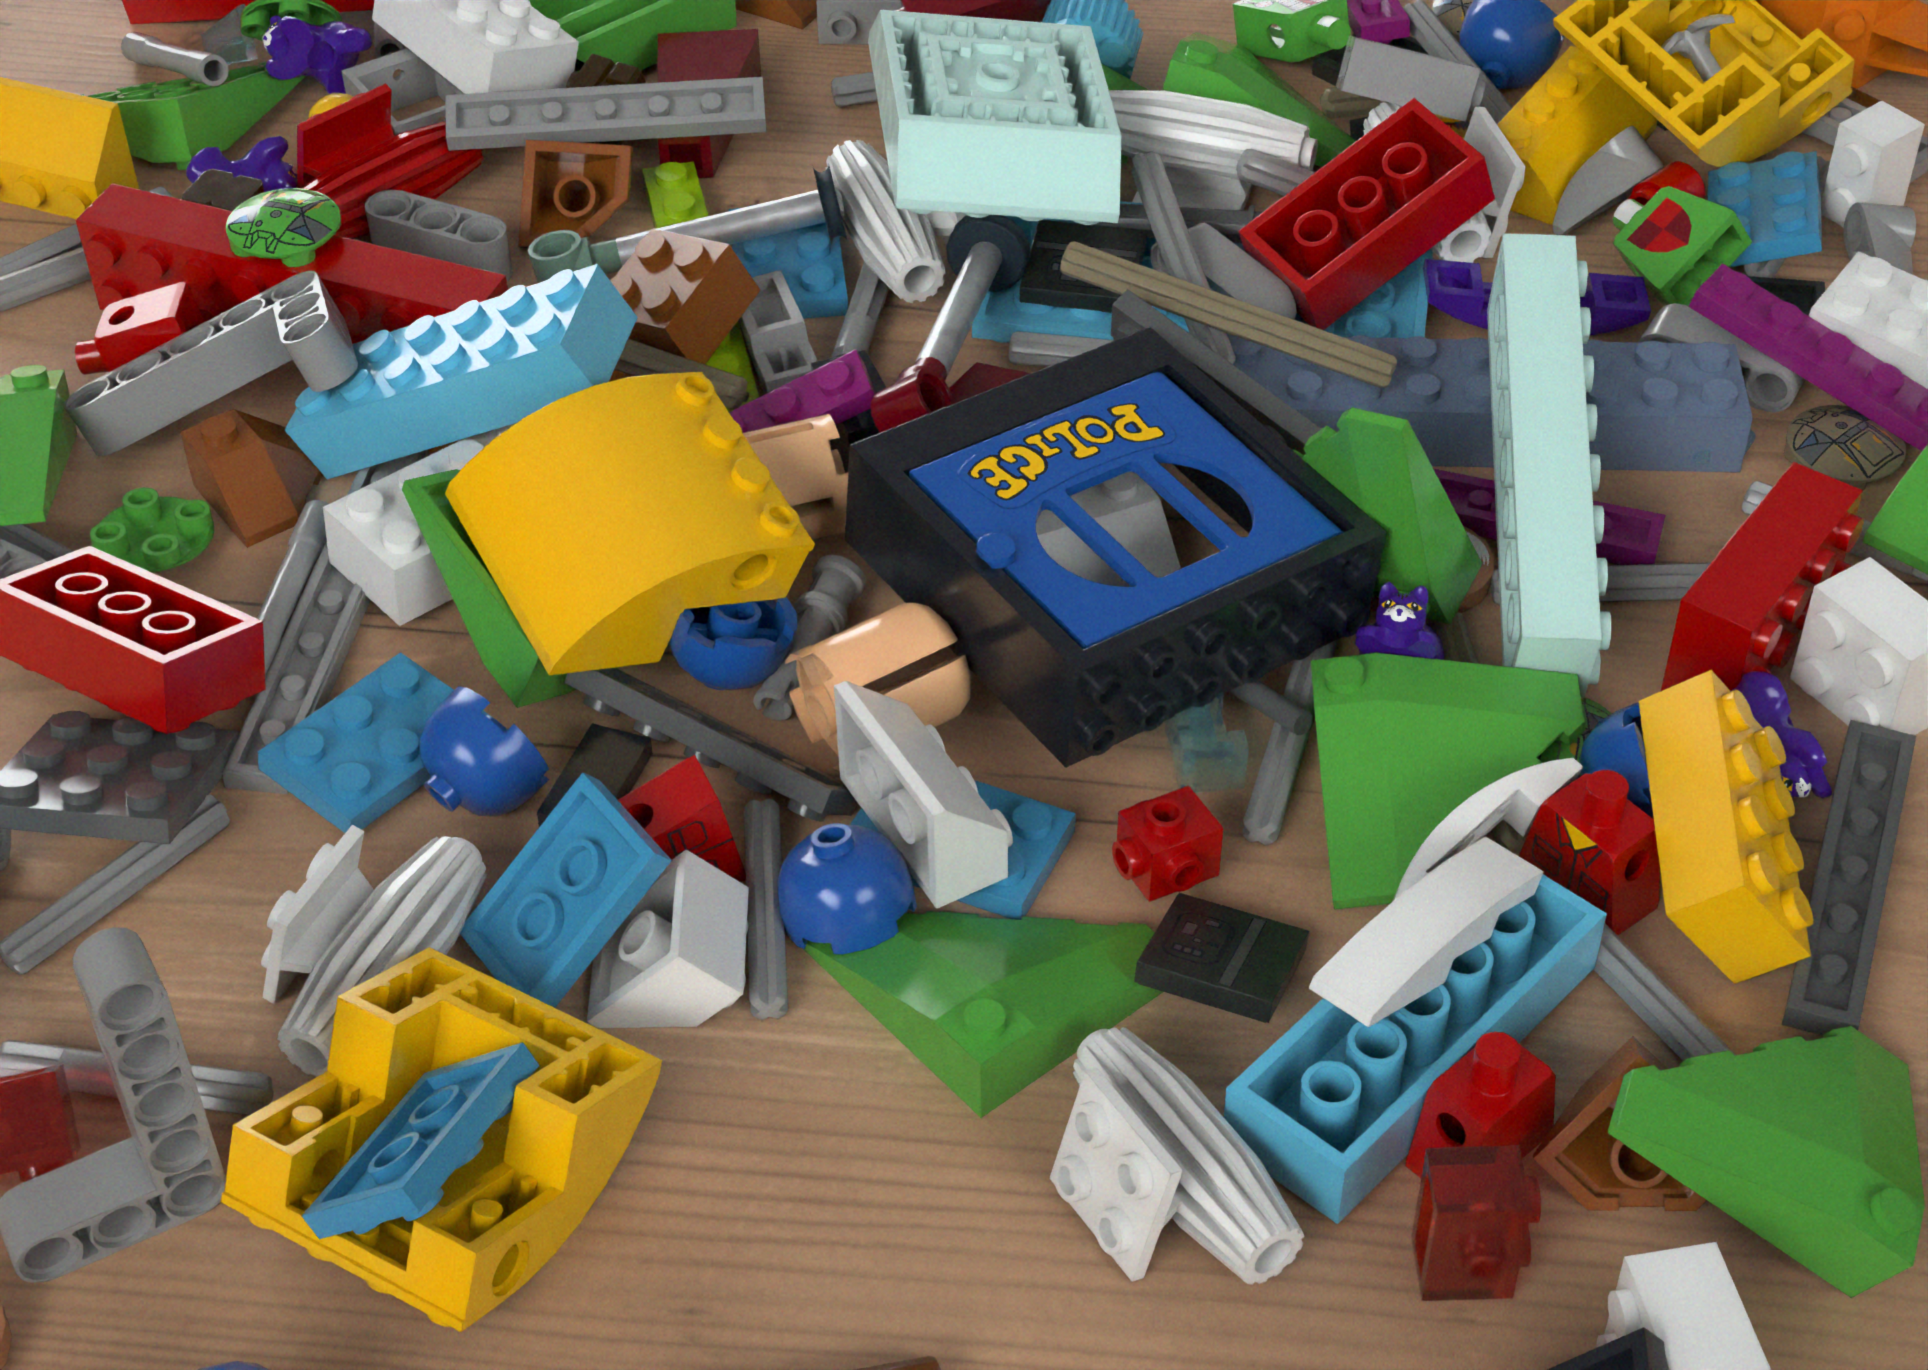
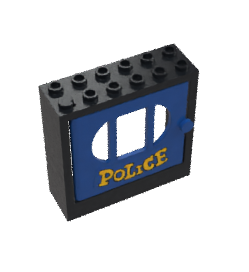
M1151 327L850 444L845 541L905 603H919L929 606L948 622L958 641L948 647L957 656H966L969 669L1065 768L1090 756H1099L1108 751L1113 745L1143 731H1152L1158 728L1164 721L1194 707H1203L1215 697L1238 686L1256 682L1266 673L1291 661L1302 660L1315 650L1342 637H1351L1357 633L1359 627L1366 626L1370 616L1371 601L1377 575L1380 571V562L1387 532ZM1159 463L1173 464L1247 531L1249 535L1247 537L1237 535ZM1126 472H1135L1212 542L1220 552L1164 577H1155L1070 496ZM1043 510L1052 511L1130 587L1093 582L1071 573L1056 563L1046 553L1037 536L1036 522Z

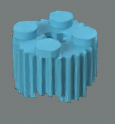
M1125 0L1050 1L1042 21L1043 23L1091 26L1101 64L1128 79L1131 78L1142 41L1143 31L1142 28H1139V19L1134 18L1135 11L1128 10L1129 4Z

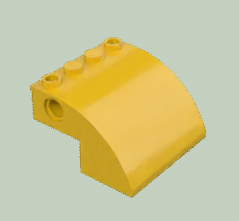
M1577 0L1553 19L1554 27L1701 160L1716 167H1723L1731 162L1752 161L1775 150L1811 126L1852 93L1851 84L1855 59L1818 28L1801 40L1756 0ZM1717 14L1732 15L1735 23L1722 24L1709 31L1710 51L1721 70L1706 82H1703L1689 58L1680 55L1678 52L1670 55L1661 47L1673 34L1678 31H1685L1688 25L1702 17Z
M703 372L627 377L594 385L560 398L524 417L494 438L466 463L450 481L445 492L448 501L549 676L659 662L673 635L679 616L685 609L786 598L809 551H812L815 543L800 522L799 515L790 507L773 481L769 469L760 461L743 435L740 425L732 418L715 392L713 384L705 377Z
M428 947L337 996L327 1072L233 1124L225 1191L222 1192L221 1203L247 1216L249 1221L255 1226L273 1230L307 1249V1252L312 1257L332 1262L360 1277L373 1290L384 1294H391L426 1313L432 1322L444 1327H452L462 1332L526 1284L555 1255L581 1223L609 1181L636 1131L659 1078L662 1060ZM523 1042L538 1062L539 1067L530 1077L516 1085L512 1110L502 1118L494 1121L482 1135L481 1139L484 1141V1146L481 1151L468 1163L455 1169L443 1183L441 1188L444 1191V1195L435 1207L415 1220L406 1221L403 1217L385 1221L360 1235L355 1234L352 1230L322 1239L316 1236L302 1215L425 1072Z

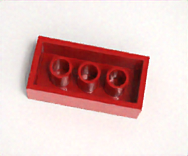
M1413 98L1241 228L1238 233L1245 252L1274 273L1289 287L1295 299L1297 314L1310 326L1325 330L1495 200L1485 157L1418 100Z
M1793 462L1682 597L1661 691L1709 670H1712L1729 690H1732L1738 686L1744 674L1752 671L1771 673L1770 670L1773 666L1782 669L1789 661L1795 649L1798 634L1803 630L1814 586L1851 567V564L1844 562L1846 552L1849 553L1857 542L1864 525V518L1857 516L1863 490Z
M87 546L0 579V656L21 665L26 670L34 671L58 682L71 691H77L94 699L113 711L121 712L147 724L155 731L166 734L183 731L197 720L217 711L234 708L240 701L266 690L262 620L94 547Z

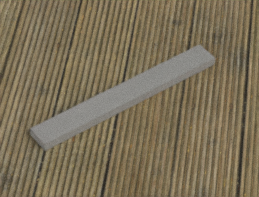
M424 450L358 470L347 495L429 456V451ZM327 541L265 676L266 690L257 694L223 770L222 775L225 788L279 794L289 793V791L259 770L258 751L327 704L370 603V599L362 591V588L357 583L353 584L329 562Z

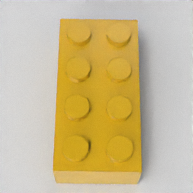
M1712 670L1639 700L1666 916L1734 984L1811 957L1807 927L1813 925V914L1810 904L1799 885L1797 872L1803 870L1804 860L1801 850L1790 832L1788 817L1795 814V807L1790 792L1781 778L1779 765L1786 762V754L1775 730L1770 726L1763 728L1753 717L1750 706L1739 690L1730 691Z

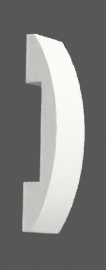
M1574 758L1548 761L1511 773L1470 796L1455 808L1421 845L1410 862L1393 901L1447 859L1482 839L1503 819L1524 837L1530 831L1541 804L1548 797L1575 781L1583 766Z

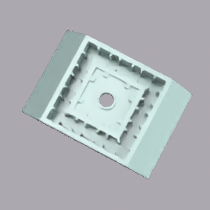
M891 10L879 11L869 31L868 44L895 208L907 209L918 214H928L933 211L958 212L975 218H982L988 215L1017 216L1026 221H1041L1044 218L1073 220L1083 225H1094L1099 222L1118 223L1120 215L1121 132L1091 26Z

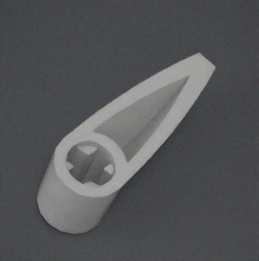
M1634 125L1626 128L1609 140L1572 177L1564 190L1552 225L1554 235H1566L1630 197L1633 188L1637 184L1665 167Z
M1854 203L1846 215L1843 232L1844 243L1850 261L1859 251L1870 257L1884 259L1891 266L1913 275L1911 247L1916 234V217L1913 209L1908 206Z

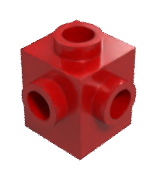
M1188 785L1118 811L1117 841L1112 845L1113 860L1120 875L1125 880L1132 879L1146 899L1151 902L1175 892L1186 891L1198 883L1219 876L1223 827Z

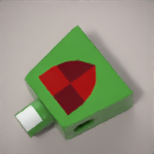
M1670 186L1661 188L1645 206L1634 199L1624 201L1616 209L1613 216V224L1620 230L1614 238L1613 245L1636 277H1644L1645 286L1664 306L1673 303L1689 306L1696 290L1722 263L1729 267L1752 243L1733 210Z

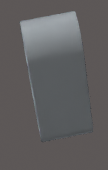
M384 190L375 193L365 203L372 244L506 275L507 281L510 280L513 274L506 224L502 219L400 190Z
M1204 222L1187 228L1210 290L1295 320L1297 311L1294 296L1289 287L1279 277L1211 225ZM1156 242L1152 246L1150 253L1153 269L1168 274Z
M1673 303L1661 308L1638 341L1736 344L1749 404L1751 407L1767 412H1779L1788 408L1806 380L1683 304Z

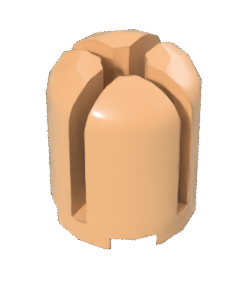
M830 414L743 433L760 461L769 469L773 481L790 507L799 515L800 522L812 540L845 533L848 472L845 473L838 450H831L830 440L840 438Z
M904 603L814 645H808L791 653L785 660V664L796 660V672L800 687L789 691V695L798 719L810 741L814 743L824 739L838 755L834 685L848 681L862 687L955 643L958 639L948 622L929 606L919 603ZM961 655L950 661L945 660L917 671L875 692L907 703L924 726L931 724L935 728L956 718L970 700L971 673L966 656ZM839 764L832 767L833 769L840 771Z

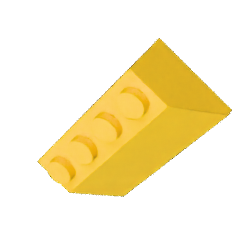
M1570 46L1497 124L1526 167L1523 185L1516 192L1510 211L1553 225L1560 199L1568 183L1591 156L1609 140L1630 126L1634 125L1645 141L1657 126V119L1577 47Z
M0 77V201L77 219L112 183L139 189L118 103Z

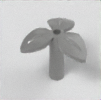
M1727 14L1702 17L1688 25L1685 31H1678L1673 34L1661 47L1670 55L1678 52L1680 55L1689 58L1703 82H1706L1721 70L1710 51L1709 31L1722 24L1735 23L1734 17Z

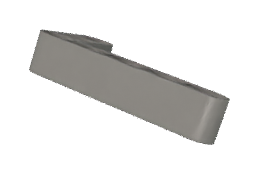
M306 271L284 280L84 385L69 396L64 403V408L96 455L106 456L120 451L291 360L294 361L310 389L314 392L329 390L346 381L356 371L358 362L344 317L315 271Z
M113 927L89 936L77 947L72 959L73 970L132 1137L21 1183L7 1191L0 1198L1 1237L16 1274L22 1280L31 1283L47 1282L197 1218L216 1207L221 1202L222 1192L225 1191L226 1176L168 993L141 938L136 932L128 928Z

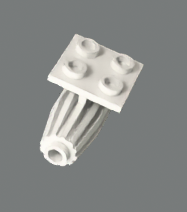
M1109 90L1121 132V154L1133 158L1139 152L1143 155H1147L1151 151L1157 153L1161 157L1179 207L1243 211L1254 184L1240 180L1237 176L1236 166L1246 149L1263 152L1311 171L1313 169L1318 140L1310 138L1309 126L1247 104L1166 90ZM1138 191L1132 201L1134 203H1142Z
M1387 102L1379 103V106L1369 112L1368 119L1364 120V135L1402 106ZM1485 107L1474 108L1464 140L1485 157L1495 200L1431 248L1441 260L1474 263L1473 260L1478 257L1493 258L1499 239L1506 232L1508 214L1516 192L1521 189L1524 182L1525 165Z
M848 140L840 147L837 145L833 149V154L831 156L828 155L826 163L827 166H830L834 186L839 189L844 201L843 225L866 265L900 299L903 298L906 302L913 303L914 300L922 302L930 295L933 297L938 292L939 286H943L945 281L943 275L946 274L936 236H941L945 245H947L955 225L966 215L958 212L943 211L918 214L907 209L895 208L888 162L873 147L862 140H856V142Z
M352 825L335 846L326 843L321 847L308 868L306 874L307 881L298 892L294 893L288 890L279 898L267 921V927L273 931L271 942L261 960V966L267 969L262 998L275 1004L300 972L310 973L277 1037V1040L280 1041L278 1046L281 1052H285L288 1056L287 1059L293 1065L296 1064L300 1067L302 1072L308 1075H315L316 1077L327 1072L337 996L428 947L445 955L453 947L487 877V874H484L486 867L484 862H482V856L479 850L469 841L459 837L451 838L443 836L440 839L438 837L431 839L374 890L358 868L364 831Z
M1114 1027L1111 1029H1100L1088 1035L1080 1044L1077 1050L1078 1059L1074 1061L1073 1067L1075 1071L1073 1074L1080 1087L1050 1175V1180L1056 1186L1059 1195L1066 1202L1070 1203L1093 1232L1101 1248L1112 1256L1132 1282L1142 1279L1145 1276L1160 1232L1172 1218L1182 1230L1247 1284L1252 1285L1254 1282L1260 1284L1266 1282L1268 1278L1275 1277L1281 1273L1282 1269L1287 1264H1291L1296 1258L1297 1251L1301 1250L1303 1246L1301 1239L1304 1238V1234L1259 1157L1187 1075L1130 1030L1123 1027L1118 1030Z

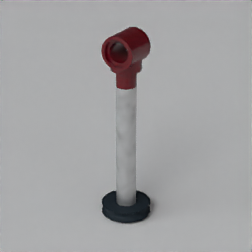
M966 215L955 225L947 242L946 251L947 261L954 274L957 275V279L914 366L905 368L899 374L894 384L878 391L872 397L871 414L880 433L954 404V399L945 380L987 292H998L1011 288L1022 278L1030 260V243L1024 231L1012 219L1002 215H988L982 218Z

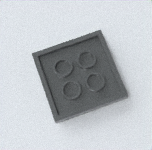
M66 711L53 714L0 771V829L170 844L205 800L206 795L213 790L223 777V770L239 736V731L215 729L212 724L206 722H193L183 731L166 734L155 731L151 726L132 717H125L119 720L91 718L89 714L81 711Z

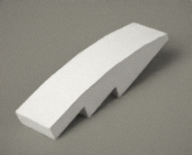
M1485 836L1440 864L1382 910L1313 976L1309 989L1369 1028L1445 983L1454 959L1488 940L1492 935L1500 914L1535 894L1544 871Z

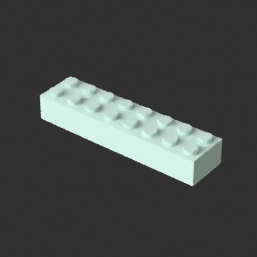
M1503 233L1487 308L1502 666L1577 674L1581 698H1584L1588 684H1598L1601 664L1600 650H1608L1611 640V615L1608 611H1600L1599 596H1604L1607 588L1606 558H1597L1596 544H1600L1603 538L1604 509L1603 506L1593 505L1592 492H1597L1599 488L1601 462L1599 454H1590L1589 442H1593L1596 436L1597 407L1596 404H1587L1586 392H1591L1593 385L1594 359L1592 355H1583V344L1588 343L1591 326L1590 308L1580 307V297L1585 296L1587 287V262L1577 260L1576 236Z

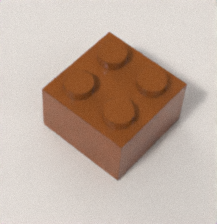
M651 229L638 242L633 254L616 276L610 280L638 317L629 339L702 364L707 363L761 291L729 244L657 229Z

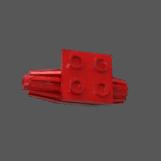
M385 83L366 93H359L349 101L328 111L312 115L306 121L297 125V188L313 190L331 198L338 206L341 215V226L334 235L354 239L370 233L365 211V203L369 197L384 190H400L435 200L482 164L481 162L484 159L482 155L483 149L449 151L446 141V121L402 132L394 136L391 126L392 89Z

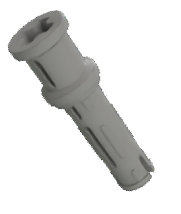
M837 555L821 557L813 567L812 577L814 581L808 592L802 593L796 599L794 609L797 612L798 628L792 647L778 670L763 682L753 699L756 709L759 710L763 708L767 698H771L762 713L765 717L782 721L787 720L793 712L794 706L789 691L800 687L796 672V660L785 664L788 656L808 645H814L844 630L848 620L846 611L851 601L862 595L867 582L865 574L860 567L847 558Z

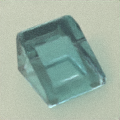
M245 4L236 7L201 34L204 51L221 56L227 62V65L258 59L254 38L244 36L240 30V15L246 7Z

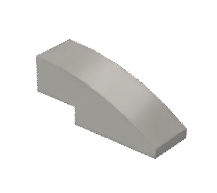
M781 270L752 277L761 291L738 320L763 395L811 372V363L818 361L808 340L805 321Z

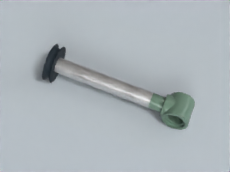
M830 166L823 172H818L813 168L818 187L816 191L656 228L657 230L732 245L826 222L831 245L832 240L837 236H843L847 240L842 221L845 212L844 201L839 189L834 186ZM570 230L546 233L535 239L528 248V254L537 282L547 281L553 275L563 270L569 269L574 272L598 264L605 274L618 272L633 254L638 242L650 230L594 244L590 243L588 237L581 238L578 233Z

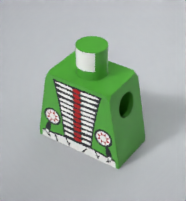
M1241 0L1232 4L1237 45L1244 46L1256 56L1291 63L1300 62L1332 49L1339 50L1347 44L1349 35H1351L1347 0ZM1272 24H1276V25H1278L1279 27L1274 28V27H1271V25H1272Z

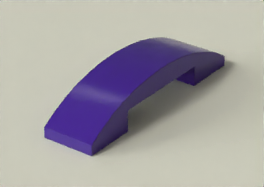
M1425 259L1423 273L1427 301L1458 320L1488 330L1487 308L1493 283L1483 282L1480 263ZM1600 273L1588 274L1586 293L1584 297H1580V307L1590 308V336L1620 330L1649 320L1651 308L1644 277Z

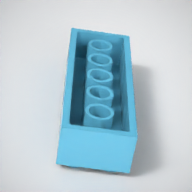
M598 264L574 272L569 269L563 270L553 275L547 281L528 287L517 285L507 290L501 296L480 303L472 300L461 305L455 311L437 317L426 315L413 322L410 326L391 332L381 330L364 341L352 344L358 362V367L354 374L343 383L326 391L314 392L308 386L296 399L295 406L297 408L289 420L285 432L328 480L515 424L524 417L560 398L594 385L609 382L638 317Z
M1542 875L1533 896L1499 915L1492 935L1488 940L1454 959L1445 983L1369 1028L1322 998L1226 1088L1224 1118L1259 1157L1270 1177L1333 1222L1339 1224L1408 1155L1427 1091L1433 1081L1475 1048L1477 1040L1486 1033L1504 1032L1520 1043L1595 968L1607 913L1545 875Z

